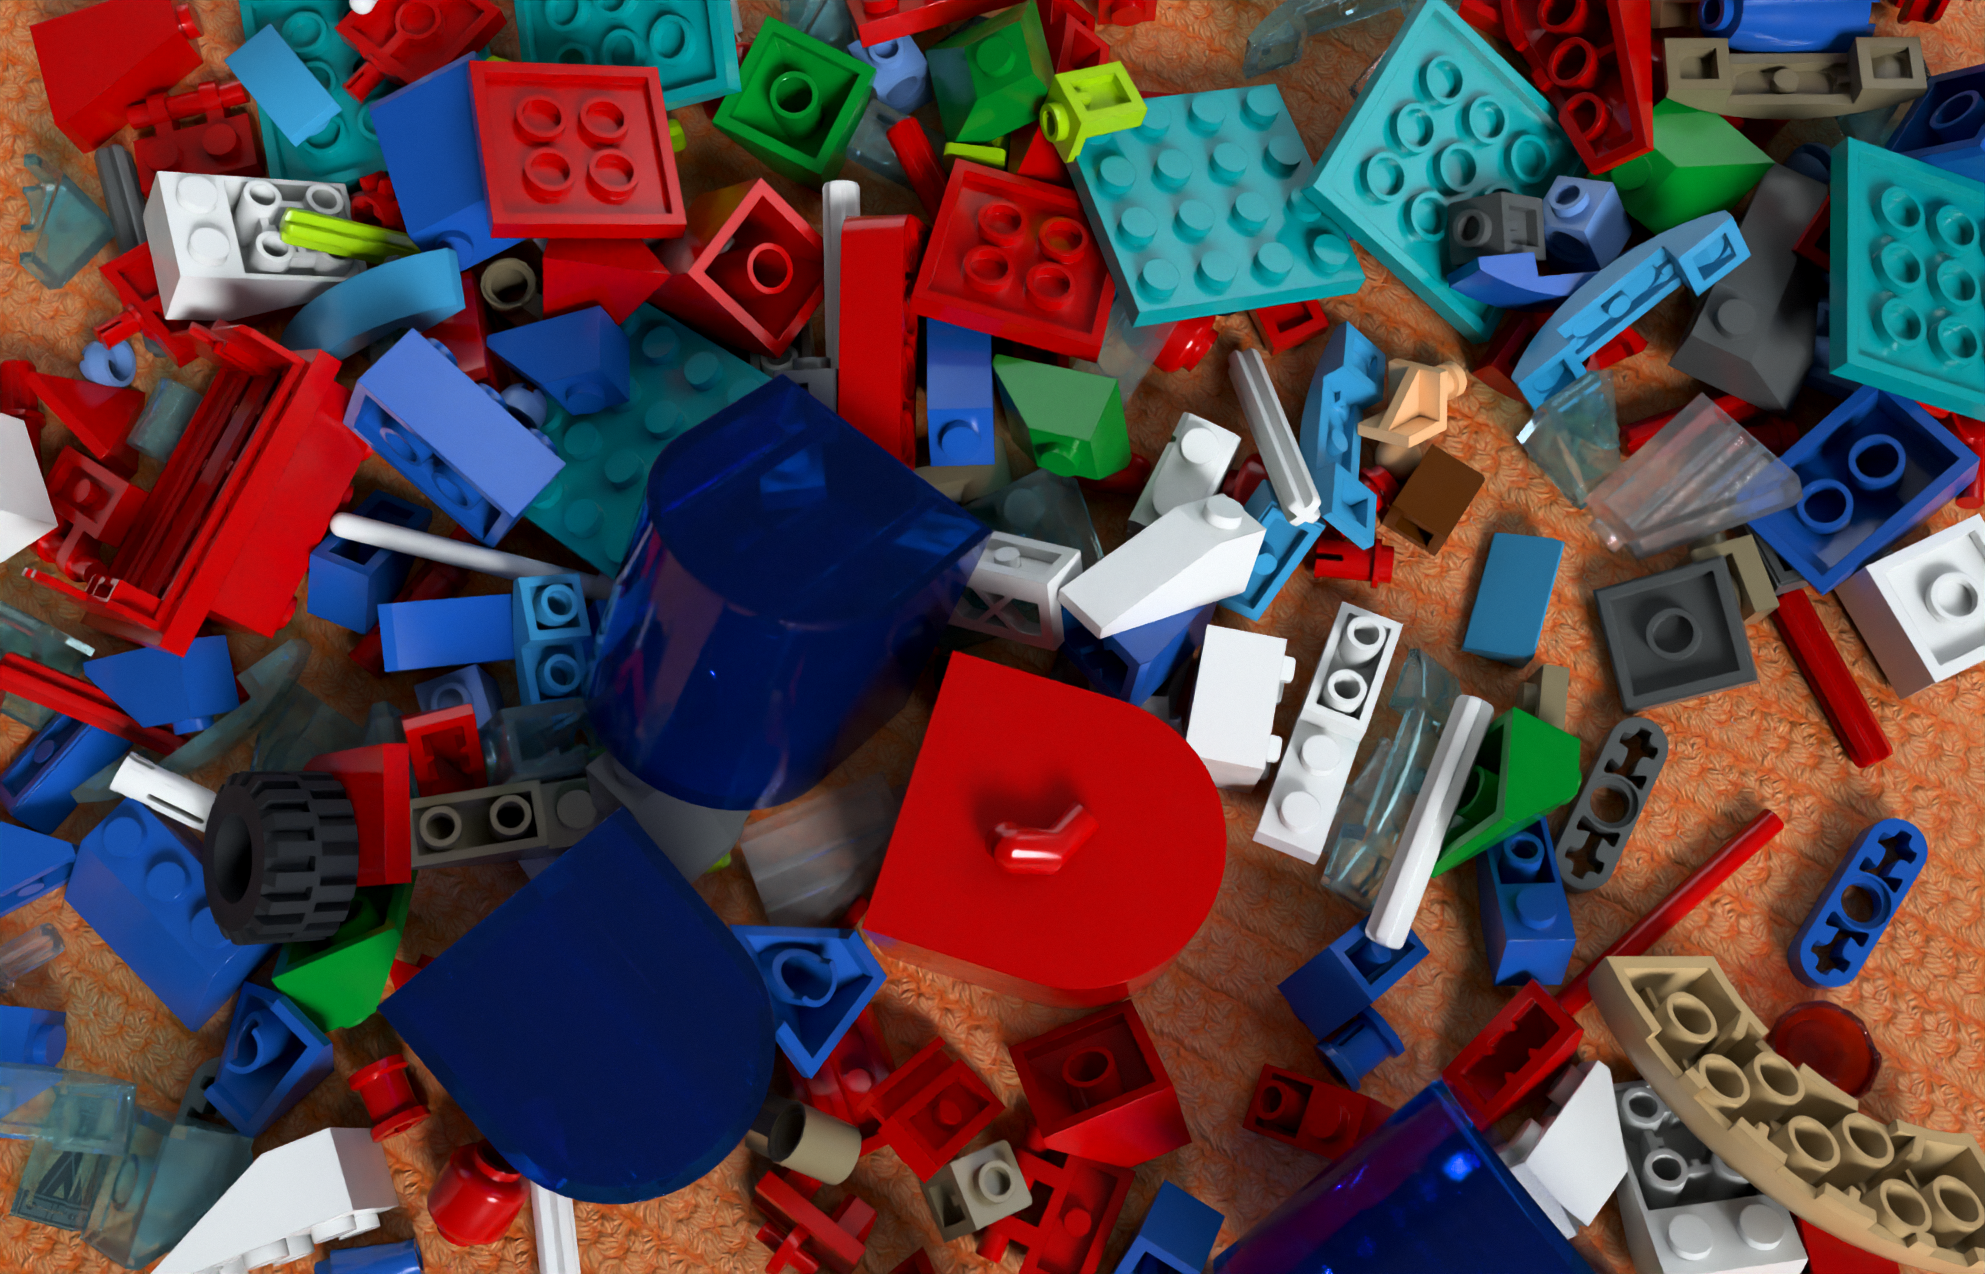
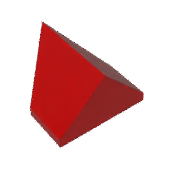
M548 238L543 255V320L600 305L619 326L672 274L641 238Z

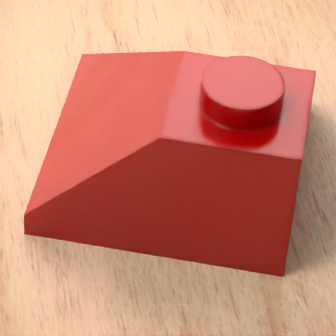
M1131 999L1008 1048L1046 1148L1129 1169L1192 1143L1174 1086Z

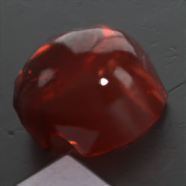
M1826 1000L1793 1004L1773 1018L1765 1039V1043L1776 1054L1790 1062L1795 1069L1804 1062L1828 1082L1857 1100L1872 1091L1881 1068V1053L1876 1048L1863 1020L1850 1010L1843 1009L1840 1005Z

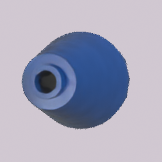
M1701 0L1698 7V21L1705 38H1728L1729 48L1747 54L1847 53L1855 37H1873L1876 24H1868L1871 3L1880 2V0Z

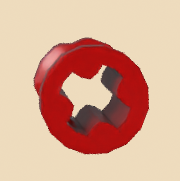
M405 1053L394 1054L371 1063L347 1079L351 1091L360 1092L373 1121L374 1127L370 1131L373 1143L398 1136L418 1126L431 1116L428 1105L419 1104L404 1069L408 1066L409 1062Z

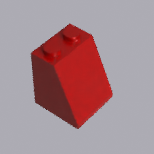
M761 177L701 194L696 198L685 213L687 226L683 238H665L654 253L672 275L645 301L702 336L771 359H780L825 298L823 238Z

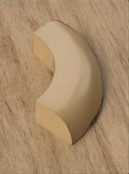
M1606 956L1597 965L1588 978V992L1607 1027L1631 1063L1658 1097L1702 1143L1731 1169L1795 1215L1850 1245L1887 1260L1941 1274H1985V1155L1972 1133H1949L1931 1130L1899 1119H1895L1889 1125H1885L1857 1112V1099L1828 1082L1804 1062L1795 1069L1790 1062L1776 1054L1764 1042L1762 1037L1769 1030L1739 996L1714 956Z

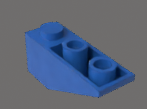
M1544 816L1532 825L1475 855L1481 927L1494 986H1525L1532 978L1538 980L1542 985H1561L1577 940L1546 816Z

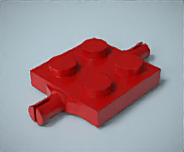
M378 0L372 11L368 14L361 15L351 10L334 29L344 43L363 57L365 63L341 86L352 99L362 104L363 100L383 80L405 87L474 50L478 54L507 24V21L501 9L489 0Z
M148 240L98 268L101 281L116 296L123 307V311L98 326L92 327L95 337L100 344H103L106 350H111L115 345L140 332L145 337L155 341L179 369L200 357L176 343L168 334L173 331L188 330L192 321L211 330L216 321L165 319ZM277 310L225 322L230 325L243 324L250 327Z

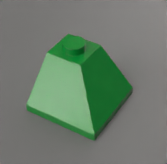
M1027 0L925 50L947 142L981 146L1040 119V110L1046 100L1055 72L1038 8L1033 0Z
M767 16L739 69L742 92L725 95L712 123L713 126L774 172L822 195L824 184L837 179L855 144L877 71L876 68Z
M1665 97L1653 107L1654 150L1597 176L1589 172L1586 177L1591 180L1613 182L1624 210L1657 236L1671 228L1704 215L1722 210L1730 213L1776 162L1718 113L1698 110Z
M996 354L992 367L1012 441L1038 467L1046 468L1050 472L1063 477L1077 475L1094 480H1100L1128 467L1132 455L1118 379Z
M1514 706L1490 723L1430 877L1435 878L1532 825L1560 805L1569 803L1577 795L1582 780V774L1579 770L1581 739Z
M411 870L412 883L356 887L345 921H341L339 930L333 936H327L325 940L283 943L271 980L280 992L286 995L323 1034L339 1027H354L376 1012L402 938L418 870Z

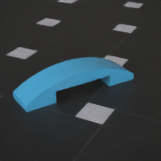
M1726 210L1701 216L1658 234L1606 266L1575 291L1555 311L1532 339L1511 376L1518 390L1540 419L1592 379L1582 364L1584 360L1679 286L1685 285L1698 297L1751 256L1733 216Z
M443 248L407 256L346 279L304 306L286 326L279 344L288 350L321 349L341 361L400 327L414 328L418 332H424L466 308L457 251Z
M1345 321L1336 327L1312 378L1302 415L1299 449L1321 499V504L1318 507L1321 513L1320 516L1362 550L1374 546L1377 495L1358 480L1361 436L1358 435V423L1363 421V410L1383 400L1386 355L1353 325Z

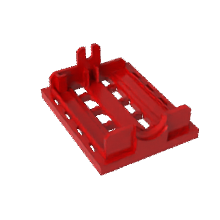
M220 318L213 324L211 330L192 321L188 330H178L168 334L176 343L218 366L219 370L146 499L138 522L129 530L108 568V576L93 575L86 589L81 591L39 570L25 567L21 574L40 585L66 596V601L86 610L80 621L81 624L102 634L182 658L187 653L343 363L321 349L288 350L251 327L243 324L230 325Z

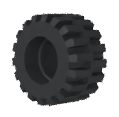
M240 771V773H233L227 778L226 784H222L217 792L208 817L203 844L205 891L215 924H218L221 934L226 940L231 939L232 944L239 946L325 940L327 936H333L339 930L341 921H345L350 910L351 900L354 898L359 867L357 825L350 799H347L345 788L340 781H335L334 776L328 772Z

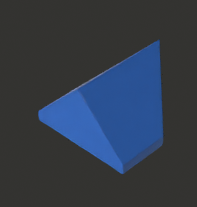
M729 924L768 1031L800 1075L804 1078L812 1079L886 980L887 975L855 929Z
M244 980L214 1083L207 1088L203 1095L250 1142L258 1138L334 1071L333 1043L286 995Z

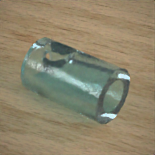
M160 377L126 443L153 459L167 463L203 397L187 386L171 379Z

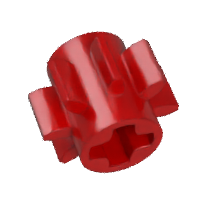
M380 170L360 178L359 181L363 190L350 195V200L352 201L350 206L352 221L407 233L390 176L387 177Z

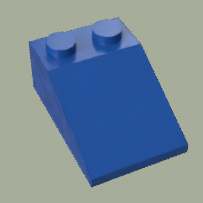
M1863 384L1727 503V507L1818 594L1824 596L1924 524L1976 479L1981 458L1914 400Z

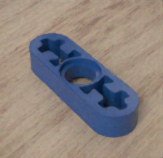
M1890 818L1872 824L1858 834L1789 946L1787 954L1789 968L1795 978L1803 985L1812 989L1824 990L1846 985L1857 976L1926 862L1928 855L1927 843L1923 834L1915 825L1903 819ZM1894 837L1898 841L1895 852L1903 859L1886 864L1877 876L1864 872L1878 867L1885 855L1886 849L1878 841ZM1849 885L1863 888L1873 901V913L1865 923L1854 921L1847 916L1842 908L1841 897ZM1838 931L1856 938V940L1852 937L1840 939L1834 945L1829 958L1837 965L1836 969L1833 968L1819 972L1815 968L1819 958L1811 951L1812 947L1828 945Z

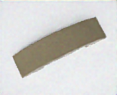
M1855 37L1847 53L1729 54L1728 38H1664L1661 45L1666 97L1698 110L1721 115L1778 120L1833 117L1904 103L1923 97L1927 90L1920 37Z

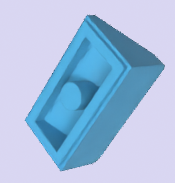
M1265 479L1261 481L1243 507L1245 512L1267 529L1245 592L1218 600L1217 602L1218 605L1256 622L1326 527L1325 521L1320 517L1313 524L1306 521L1299 526L1290 524L1285 519L1272 483Z
M1497 532L1493 534L1462 643V651L1523 669L1533 659L1565 542L1547 537Z

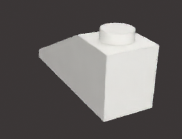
M1224 493L1176 506L1062 587L1057 600L1098 639H1102L1245 592L1267 529L1245 512L1239 502L1227 497Z

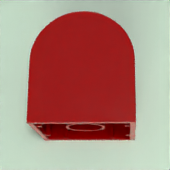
M953 650L862 925V930L885 957L1033 1004L1055 1009L1087 1010L1121 1002L1149 987L1174 964L1205 921L1215 902L1222 883L1227 851L1226 823L1217 788L1208 769L1188 742L1171 726L1144 709L1112 697ZM1073 801L1084 807L1100 824V828L1059 871L1050 875L1010 874L996 866L994 858L987 853L985 848L987 833L995 824L1001 821H1013L1017 827L1047 829Z

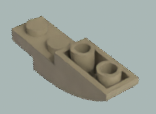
M587 777L540 784L538 779L410 799L411 870L475 866L610 848L612 843L628 840L593 806Z

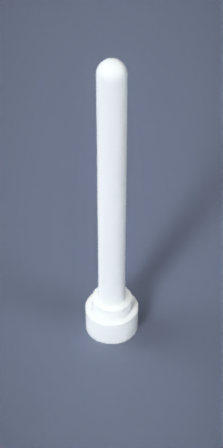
M347 512L336 513L330 520V529L338 537L510 580H515L518 577L579 573L584 598L592 600V604L595 600L635 597L601 572H599V575H594Z

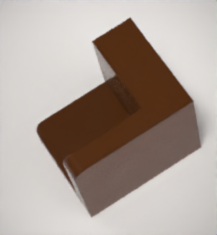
M1432 444L1391 505L1381 524L1435 557L1481 488L1485 478L1478 471Z

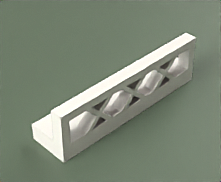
M914 513L912 519H909L912 521L911 527L908 523H903L904 527H908L906 532L844 531L841 529L839 522L827 532L829 543L854 564L855 560L863 561L882 581L880 584H877L913 615L1055 651L1065 641L1061 603L1057 598L1062 587L1083 573L1081 551L1078 549ZM904 571L916 574L935 595L931 597L919 594L901 573ZM958 584L972 588L989 608L983 610L972 607L957 591L955 586ZM1015 598L1038 604L1040 624L1028 621L1010 601Z

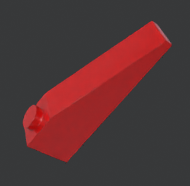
M1500 0L1508 39L1514 49L1522 53L1533 71L1531 76L1536 85L1547 94L1559 114L1558 120L1590 173L1597 176L1654 150L1650 0Z

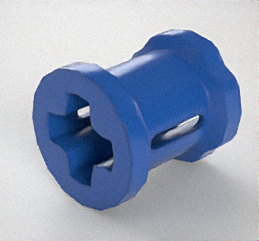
M1370 1005L1357 1014L1358 1019L1330 1042L1320 1040L1313 1046L1319 1060L1342 1088L1353 1092L1361 1089L1360 1080L1389 1056L1392 1058L1398 1057L1405 1051L1403 1043L1395 1031Z

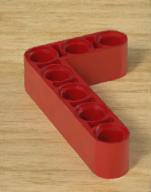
M912 214L846 216L842 226L836 506L838 522L844 531L906 532L908 527H904L903 523H908L910 527L912 525V521L909 519H912L914 515L918 315L910 313L909 306L933 230Z

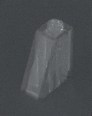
M1701 392L1583 500L1594 518L1588 525L1591 532L1613 553L1623 546L1639 561L1705 536L1716 534L1787 509L1798 503L1804 496L1799 476Z
M881 771L744 827V831L738 840L771 926L829 928L847 910L856 897L869 887L879 876L905 798L906 791L903 784L890 788L884 772Z

